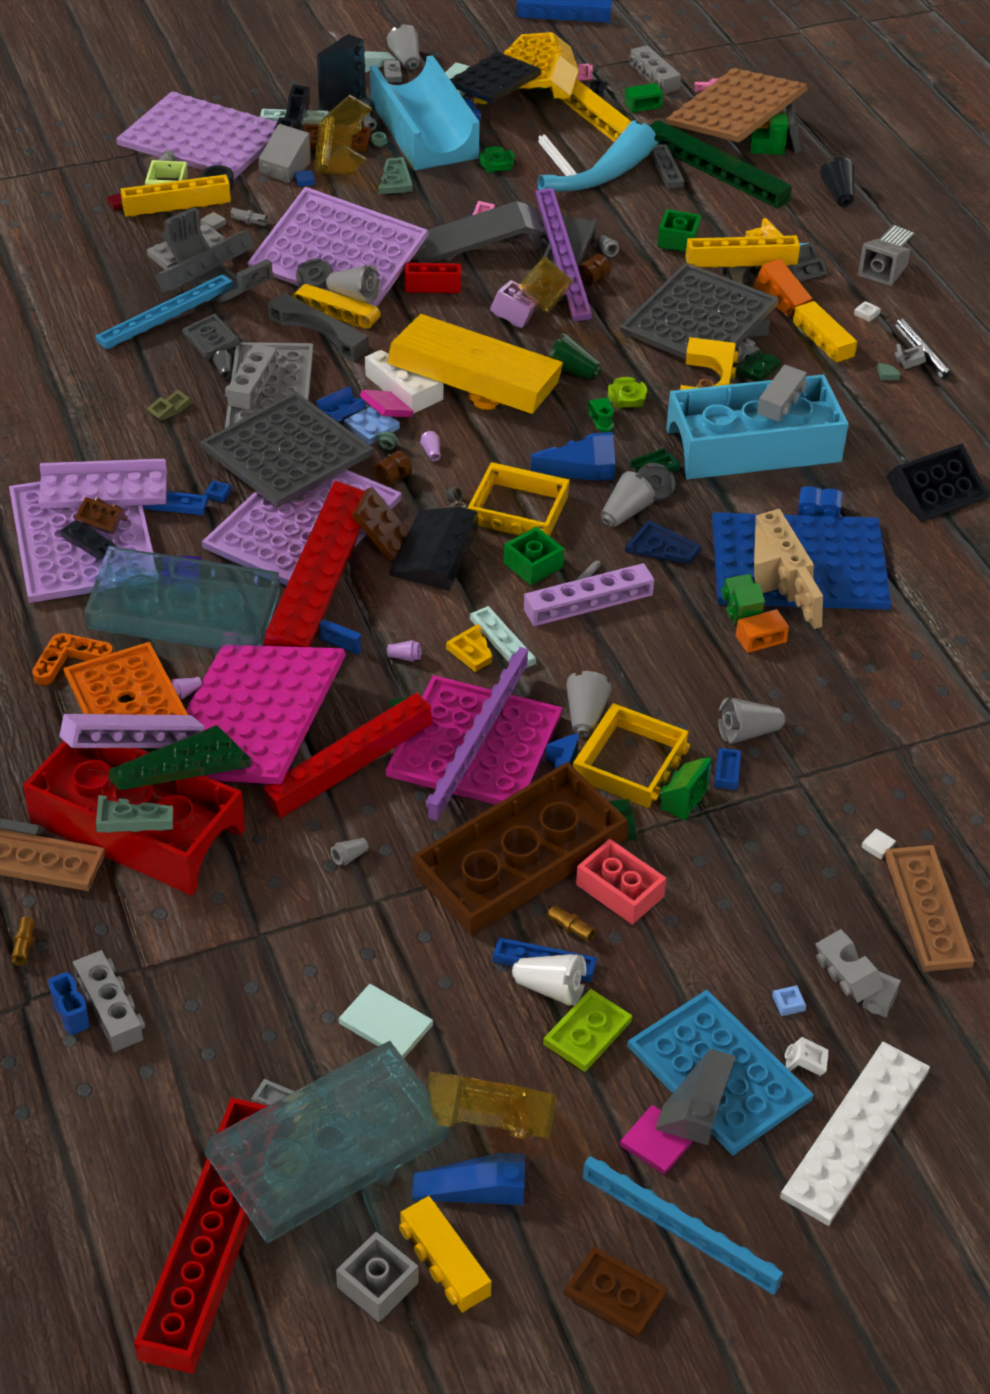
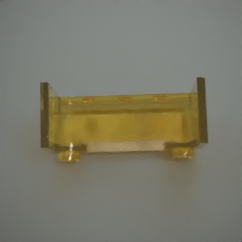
M349 95L322 119L318 131L314 163L315 171L320 174L350 175L366 161V157L351 149L352 136L358 134L362 128V118L372 111V107Z
M429 1071L427 1083L432 1118L438 1119L437 1125L453 1127L454 1124L463 1122L511 1131L510 1136L526 1139L527 1134L550 1139L557 1099L556 1094L511 1084Z

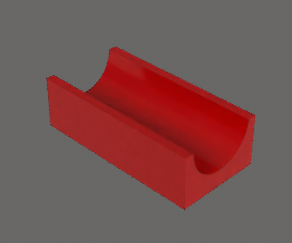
M63 741L23 784L31 824L45 827L46 831L71 842L102 847L105 850L104 857L189 895H193L198 889V875L201 864L210 845L219 833L225 829L241 836L245 831L242 791L204 775L119 790L108 778L109 769L150 753L140 748H72ZM99 795L107 796V800L118 802L120 798L128 799L129 804L134 805L147 802L173 806V829L163 831L142 830L138 832L118 831L113 833L97 832L96 818Z

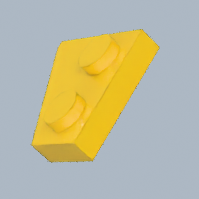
M479 624L446 642V649L474 672L492 663V654L490 649L487 648V641L481 634Z

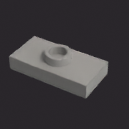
M383 60L384 75L387 83L402 82L399 60Z

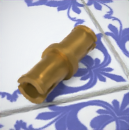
M558 905L552 906L549 910L548 919L564 927V931L567 933H574L587 943L594 939L597 930L581 921L578 915H571Z
M22 917L20 919L18 932L13 938L14 950L11 960L13 964L18 966L27 963L29 949L34 943L33 931L36 922L32 917Z

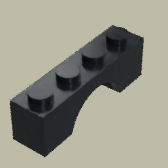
M293 84L288 97L285 117H279L275 129L279 124L300 129L310 105V87Z

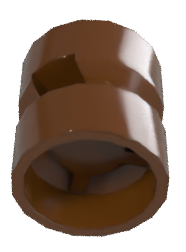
M596 254L578 266L582 284L588 287L592 286L610 274L611 265L605 256Z
M397 451L374 465V474L380 484L387 487L412 473L411 461L402 451Z

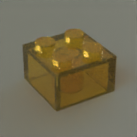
M544 256L519 284V290L548 314L572 287L573 280Z

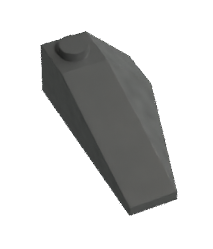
M709 1049L664 1103L656 1130L708 1145L736 1056Z

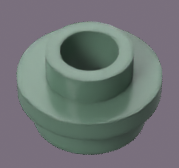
M376 132L372 135L371 143L376 147H383L388 143V138L385 133Z
M386 431L379 434V445L382 448L391 450L397 445L398 439L394 433Z

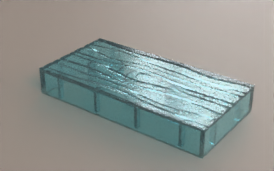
M108 546L84 611L87 629L218 650L225 645L263 646L265 633L270 624L280 591L279 572Z
M389 1040L210 1137L205 1155L268 1244L446 1140L453 1123Z

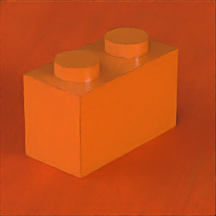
M776 609L738 620L736 637L746 652L749 653L786 643L789 625Z

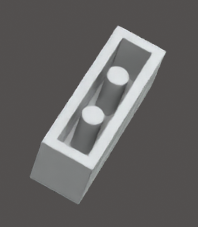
M784 364L760 396L757 414L780 422L784 415H788L791 405L796 404L799 394L801 392L804 393L808 384L805 381L807 372Z

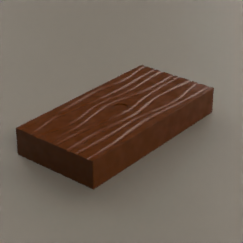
M567 761L412 855L413 870L418 879L455 917L461 926L471 936H474L575 872L577 866L607 840L611 839L619 844L627 839L628 820Z

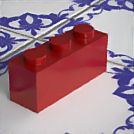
M405 263V292L461 293V264Z

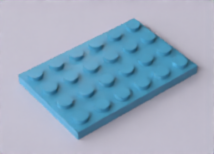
M705 990L628 1040L627 1047L672 1094L709 1049L736 1056L712 1135L732 1156L813 1099L814 1094L708 990Z

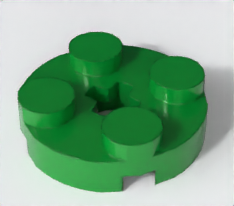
M500 146L488 147L484 153H480V164L488 173L503 170L510 171L514 164V153L509 149L508 152L504 151L503 147Z

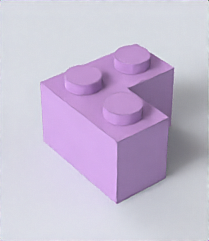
M510 280L498 290L490 311L494 312L497 317L510 321L513 326L523 328L529 322L537 303L524 297L527 290L525 287Z

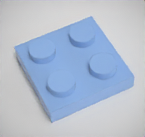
M369 406L345 419L344 427L368 445H371L378 441L380 433L386 431L393 433L400 429V422L392 416L381 415L372 406Z

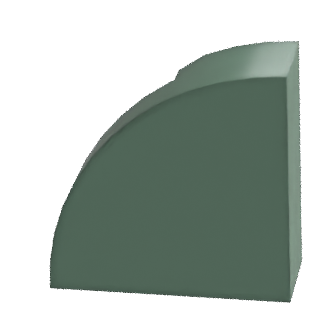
M878 363L877 370L881 381L900 380L901 374L895 367Z

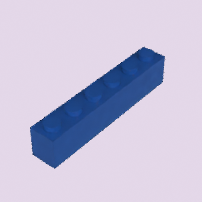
M517 0V17L610 23L612 0Z

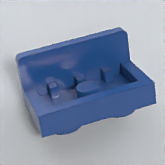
M345 387L317 400L318 408L337 422H341L343 417L347 415L352 416L366 407L363 399L353 397L350 387Z

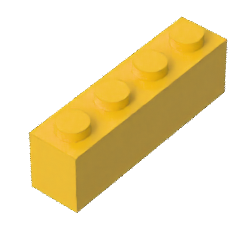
M815 301L795 307L793 323L835 363L855 357L857 340Z
M430 1196L400 1212L401 1224L399 1229L406 1240L410 1239L414 1244L417 1257L422 1262L425 1260L429 1265L432 1278L436 1283L441 1282L446 1289V1297L452 1305L456 1304L463 1313L491 1296L492 1281Z

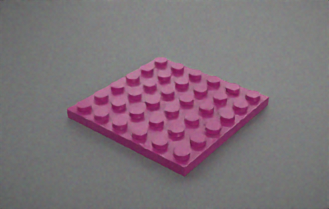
M433 675L422 696L431 705L433 724L397 746L386 768V776L436 789L439 778L444 777L447 764L450 761L453 762L457 747L459 745L462 746L464 743L466 732L472 729L476 715L481 714L484 701L491 697L492 690ZM510 695L453 794L496 805L531 784L546 752V746L550 743L560 720L562 707Z

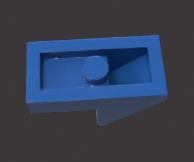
M572 734L547 744L546 760L554 762L555 769L567 761L573 766L579 747V734Z

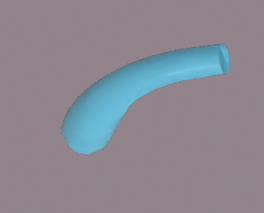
M637 120L632 121L593 168L569 176L540 175L537 182L538 189L553 188L554 192H569L588 189L609 182L635 167L649 155L657 145V141L654 139L656 134L647 124L643 123L640 125L637 123Z

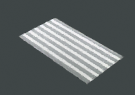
M893 225L879 240L903 246L915 233Z

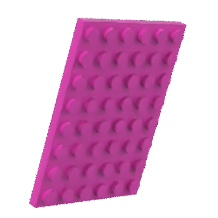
M222 645L202 680V685L198 687L189 703L186 712L205 726L204 730L218 725L251 758V765L248 768L204 776L216 781L281 784L346 656L344 649Z

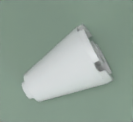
M577 954L521 958L518 963L514 964L512 976L517 984L566 1005H576L584 991L585 985L580 984L581 976H586V962L582 955Z

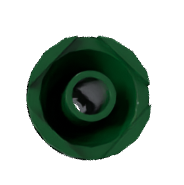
M562 333L563 339H557L548 357L563 362L561 369L563 373L592 380L594 377L598 378L602 370L600 367L601 363L570 335Z

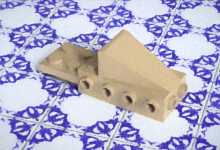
M780 509L756 515L754 583L760 584L762 593L779 589L780 594L784 595L788 602L795 601L796 605L802 608L805 620L809 621L814 629L822 627L823 595L813 580V562Z

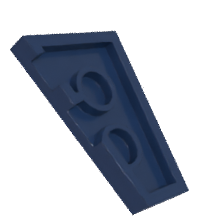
M648 520L625 546V552L690 565L701 552V545Z

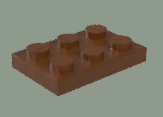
M370 487L364 492L351 516L389 562L396 559L409 530L377 491Z
M593 1246L564 1289L566 1297L638 1339L668 1293L667 1287Z

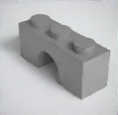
M842 929L815 943L819 953L816 955L819 964L823 969L828 968V972L834 982H840V986L846 996L851 995L858 1003L884 988L878 969L866 956L859 959L854 943Z

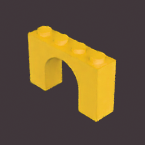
M689 337L686 365L708 367L715 370L720 375L721 380L714 386L731 385L734 383H730V380L735 379L736 367H733V363H737L739 351H735L736 343ZM681 385L680 390L694 389L699 387Z

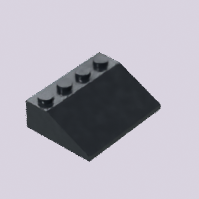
M347 34L317 54L319 111H329V114L356 108L362 98H366V65L363 39Z
M963 443L898 465L886 476L894 494L920 522L990 497Z
M461 507L419 510L390 569L389 576L450 591L478 530L477 511Z

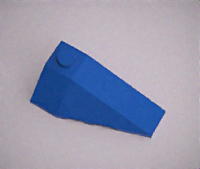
M612 432L590 434L586 436V439L577 442L572 440L567 442L568 445L559 448L551 447L531 454L530 471L591 481L612 480L615 477L616 463Z
M494 1153L416 1172L413 1179L412 1200L420 1201L430 1196L433 1201L523 1205L525 1154Z

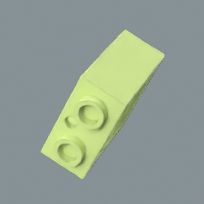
M152 160L145 185L173 182L171 180H157V178L179 179V181L187 180V162Z

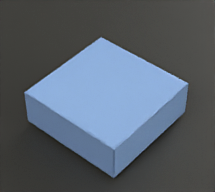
M797 985L773 991L772 997L781 1016L806 1010L805 1001Z

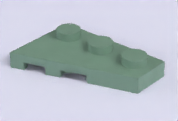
M404 157L387 159L383 170L384 173L381 177V184L378 187V195L413 191L412 181Z
M99 795L96 818L97 832L113 833L118 831L138 832L142 830L163 831L173 829V806L147 802L134 805L129 804L128 799L120 798L118 802L107 800V796Z

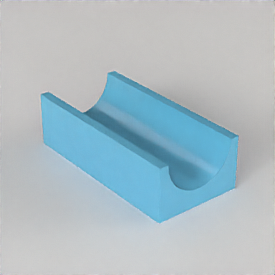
M433 55L427 56L426 64L420 75L413 81L403 85L388 84L376 65L370 66L371 103L414 171L479 159V121Z
M825 375L806 376L805 381L808 382L804 393L801 392L799 394L796 404L791 405L788 415H784L780 422L757 414L759 398L772 380L670 391L666 430L668 434H681L686 480L842 462L848 422Z

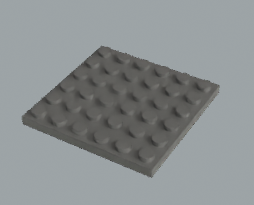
M685 262L620 326V332L686 359L689 337L736 343V348L779 304V298Z
M296 391L200 441L201 448L277 508L373 455V448Z

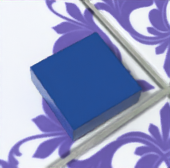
M312 170L295 172L298 187L315 185Z
M212 481L204 494L208 496V500L225 503L232 491V485Z

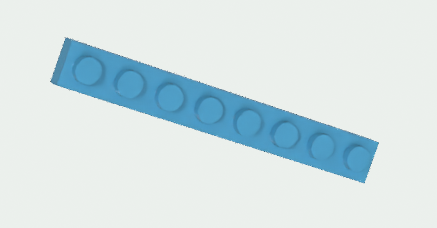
M222 274L96 335V341L106 350L113 348L117 344L130 340L133 336L146 332L148 329L160 325L172 317H177L203 302L210 301L215 296L226 293L234 288L233 281Z
M589 1156L584 1163V1180L775 1295L780 1287L783 1272L774 1264L761 1260L748 1248L740 1247L730 1241L723 1233L713 1231L705 1226L700 1219L690 1217L675 1204L665 1202L657 1197L652 1190L642 1188L627 1175L619 1174L611 1169L605 1162Z

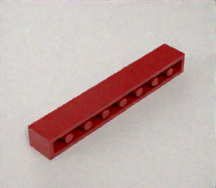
M415 693L286 773L281 784H267L263 787L267 806L279 819L299 808L432 725L431 705L418 693Z

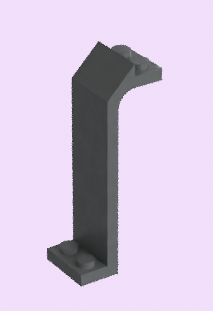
M515 201L429 229V235L416 252L419 263H433L522 233L530 235L536 250L542 248V234H545L546 231L536 207Z
M562 212L563 222L578 267L582 262L589 242L595 243L597 239V219H593V221L566 216V213ZM549 242L538 270H527L525 274L527 289L525 294L565 301L563 277L559 276Z

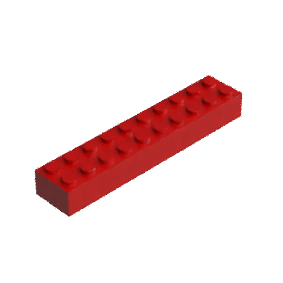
M334 480L266 630L263 646H312L320 628L319 623L324 619L362 528L351 515L362 498L364 490Z
M231 1097L135 1339L134 1346L137 1360L194 1374L261 1194L262 1187L260 1185L273 1161L285 1129L283 1109Z

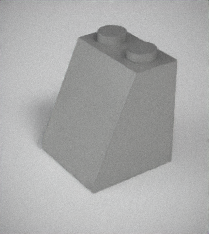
M279 124L259 157V173L290 183L295 178V172L303 171L311 164L309 133Z
M879 239L865 242L862 247L858 276L892 286L908 265L911 249Z

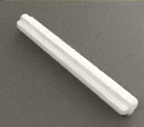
M540 135L538 142L565 176L577 174L546 135Z

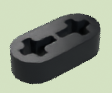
M602 80L591 81L589 89L603 99L605 82Z

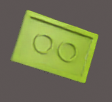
M590 989L543 1038V1045L586 1072L632 1022V1015Z

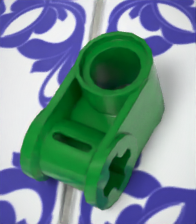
M609 397L588 400V411L596 429L601 432L613 430L612 416L614 415V409Z

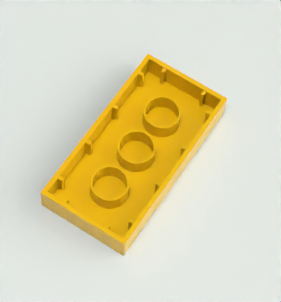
M420 314L391 342L387 364L533 414L558 384L563 362Z

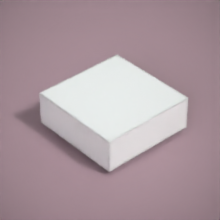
M865 301L855 309L854 315L870 322L880 314L881 308Z
M875 829L862 842L861 848L882 860L885 857L886 849H893L895 847L896 840Z

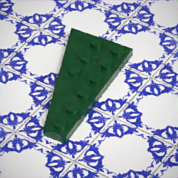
M215 725L109 769L108 778L119 790L248 768L251 765V758L218 725Z

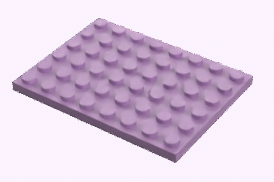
M170 92L118 136L116 142L117 145L161 157L164 151L171 150L175 154V161L187 162V166L200 170L213 165L227 166L234 172L235 179L261 155L275 131L277 121L257 117L177 92Z
M304 187L248 261V266L251 267L268 259L272 262L273 277L299 286L296 279L297 269L299 270L303 262L309 259L318 258L324 262L327 261L332 267L333 272L364 265H373L379 272L376 275L377 279H380L381 284L377 299H373L372 303L368 304L377 307L405 269V263L410 262L429 234L427 229ZM327 286L323 288L324 290L330 291Z
M348 470L301 494L300 496L304 497L303 501L301 499L291 500L278 508L255 491L202 541V548L287 585L334 480L364 491L373 487L391 510L402 500V493ZM363 529L355 546L367 535Z
M40 482L9 486L29 603L159 582L142 505L120 506L124 509L123 512L128 519L126 521L120 520L113 535L87 526L112 541L117 547L116 550L110 551L109 555H104L103 559L98 560L61 537L60 530L75 521L74 518L79 508L39 509Z

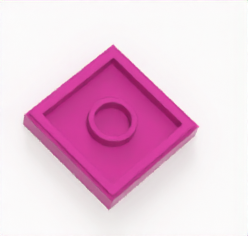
M362 390L360 393L361 398L383 416L412 417L414 410L391 391Z
M651 1105L622 1138L620 1146L665 1176L693 1141L656 1130L661 1110Z

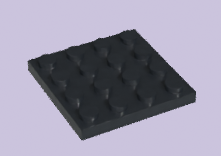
M494 52L491 56L480 60L474 66L468 67L462 73L454 75L450 81L457 90L492 104L540 76L541 68L500 52Z

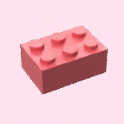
M609 839L577 866L576 885L633 925L664 897L666 877Z

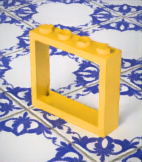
M491 462L468 509L477 511L478 526L520 536L537 526L550 537L569 496L570 480ZM494 484L556 498L545 523L483 509L482 507Z
M612 703L573 762V767L593 787L649 808L654 800L657 801L659 799L662 786L669 783L672 770H677L682 754L686 755L690 747V744L687 743L689 731ZM617 726L673 747L648 788L591 766Z

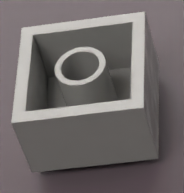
M375 1232L336 1270L337 1288L378 1322L419 1283L418 1265L378 1232Z

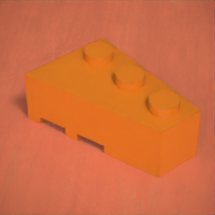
M780 258L762 266L752 287L779 298V304L776 308L788 317L794 316L795 307L810 303L812 300L809 293Z

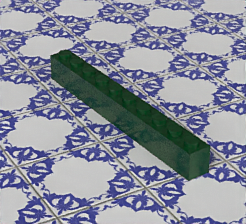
M660 120L649 125L656 134L654 139L657 141V145L667 144L672 157L777 209L790 201L792 185Z

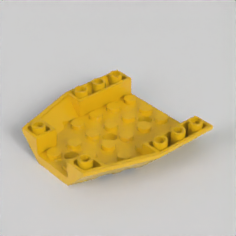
M553 32L521 34L504 51L503 54L541 68L540 76L519 88L532 89L534 87L548 88L552 86L554 98L567 99L571 97L579 70L571 46ZM475 97L474 100H473L474 104H475V103H479V104H486V103H488V102H486V101H484V100H481V99H479V98H476V97Z

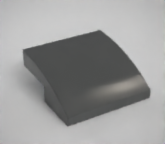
M813 242L800 246L797 265L787 266L799 282L828 274L822 257H818Z

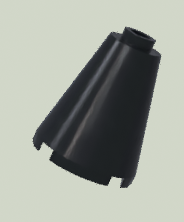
M837 157L834 158L835 161L830 163L827 161L821 167L820 177L839 206H848L854 201L855 166L850 159Z

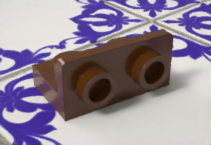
M85 497L74 519L84 525L113 535L120 520L126 521L128 517L123 512L124 509L119 505H108L97 497H94V499Z

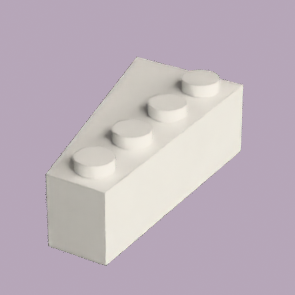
M382 350L365 357L366 376L383 391H391L414 410L413 414L443 400L442 382L387 364L389 354Z

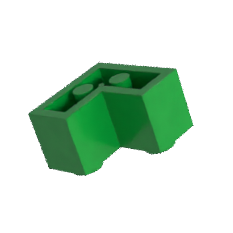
M777 113L769 119L768 128H758L750 134V154L784 155L788 130L787 114Z
M751 574L725 579L724 586L721 587V595L723 600H727V615L729 619L733 620L734 626H737V622L740 619L762 614L765 600L760 584L753 583Z

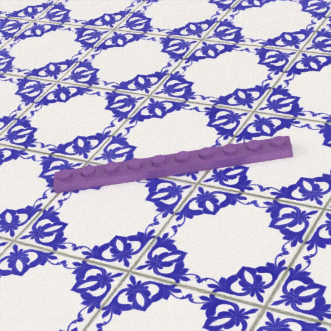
M554 189L535 190L558 273L564 280V293L573 322L592 319L590 306Z
M519 647L516 654H512L508 668L503 669L499 683L495 684L492 688L491 697L484 701L481 714L476 715L472 729L468 730L465 734L464 743L456 749L453 762L450 761L447 764L444 777L439 778L434 794H430L427 799L428 819L438 821L526 669L528 665V649Z

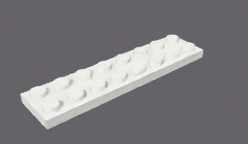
M882 1042L782 1190L780 1198L829 1226L925 1079L930 1066Z

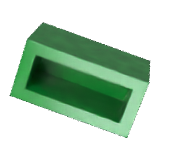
M657 83L625 88L624 103L631 113L662 108L663 92Z

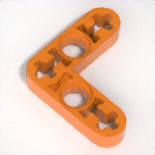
M66 633L56 634L51 638L33 668L34 682L38 685H48L53 682L67 657L88 661L113 653L112 645L107 642ZM82 646L88 647L86 650L83 651L77 650V648ZM50 657L58 658L55 661H47Z

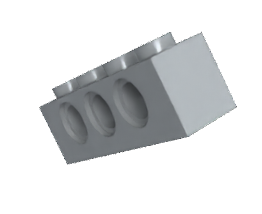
M648 45L631 49L630 65L651 84L657 83L663 94L680 90L681 74Z
M254 344L251 350L247 352L244 362L240 363L239 370L233 375L230 385L226 386L225 397H227L228 406L251 410L277 365L276 348Z
M100 950L73 961L76 979L113 1051L116 1052L142 1041V1029L145 1028L144 1021L140 1014L136 1015L134 1013L135 1005L131 996H126L123 992L125 991V986L120 976L116 977L114 974L116 970L112 959H106L103 951Z

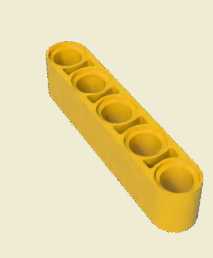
M308 284L302 285L292 295L293 298L338 321L363 329H370L381 316L380 310L374 305Z

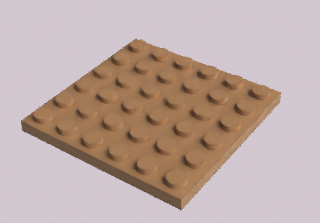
M732 68L723 77L718 78L715 83L709 85L703 92L697 94L695 98L685 103L677 111H674L666 120L668 125L741 142L806 92L808 88L807 84Z

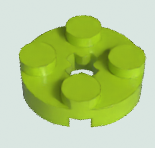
M632 377L617 378L612 385L609 384L608 397L614 403V407L618 409L642 407L647 398V387L642 381L641 383L635 382V378Z

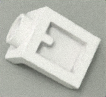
M801 1037L797 1042L789 1045L785 1052L786 1068L792 1071L799 1065L821 1076L827 1071L829 1050Z

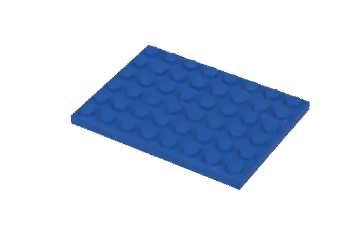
M712 513L718 604H727V600H723L721 595V587L724 586L726 578L751 574L754 583L756 515L759 514ZM784 514L814 564L813 580L823 595V608L890 610L892 603L879 518L835 516L834 518L831 516ZM779 589L762 593L765 600L764 606L798 607L795 601L788 602L786 597L780 594Z

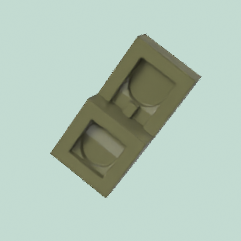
M177 389L166 400L162 397L158 398L146 410L157 419L164 420L186 409L192 404V401Z

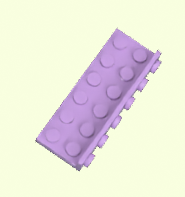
M165 459L40 463L39 509L79 508L85 497L91 499L97 497L108 505L116 504L119 506L166 504L167 468Z

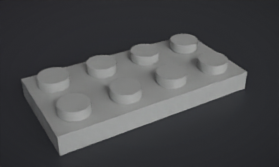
M208 224L200 226L201 233L210 248L225 238ZM166 241L147 249V255L164 269L178 264Z

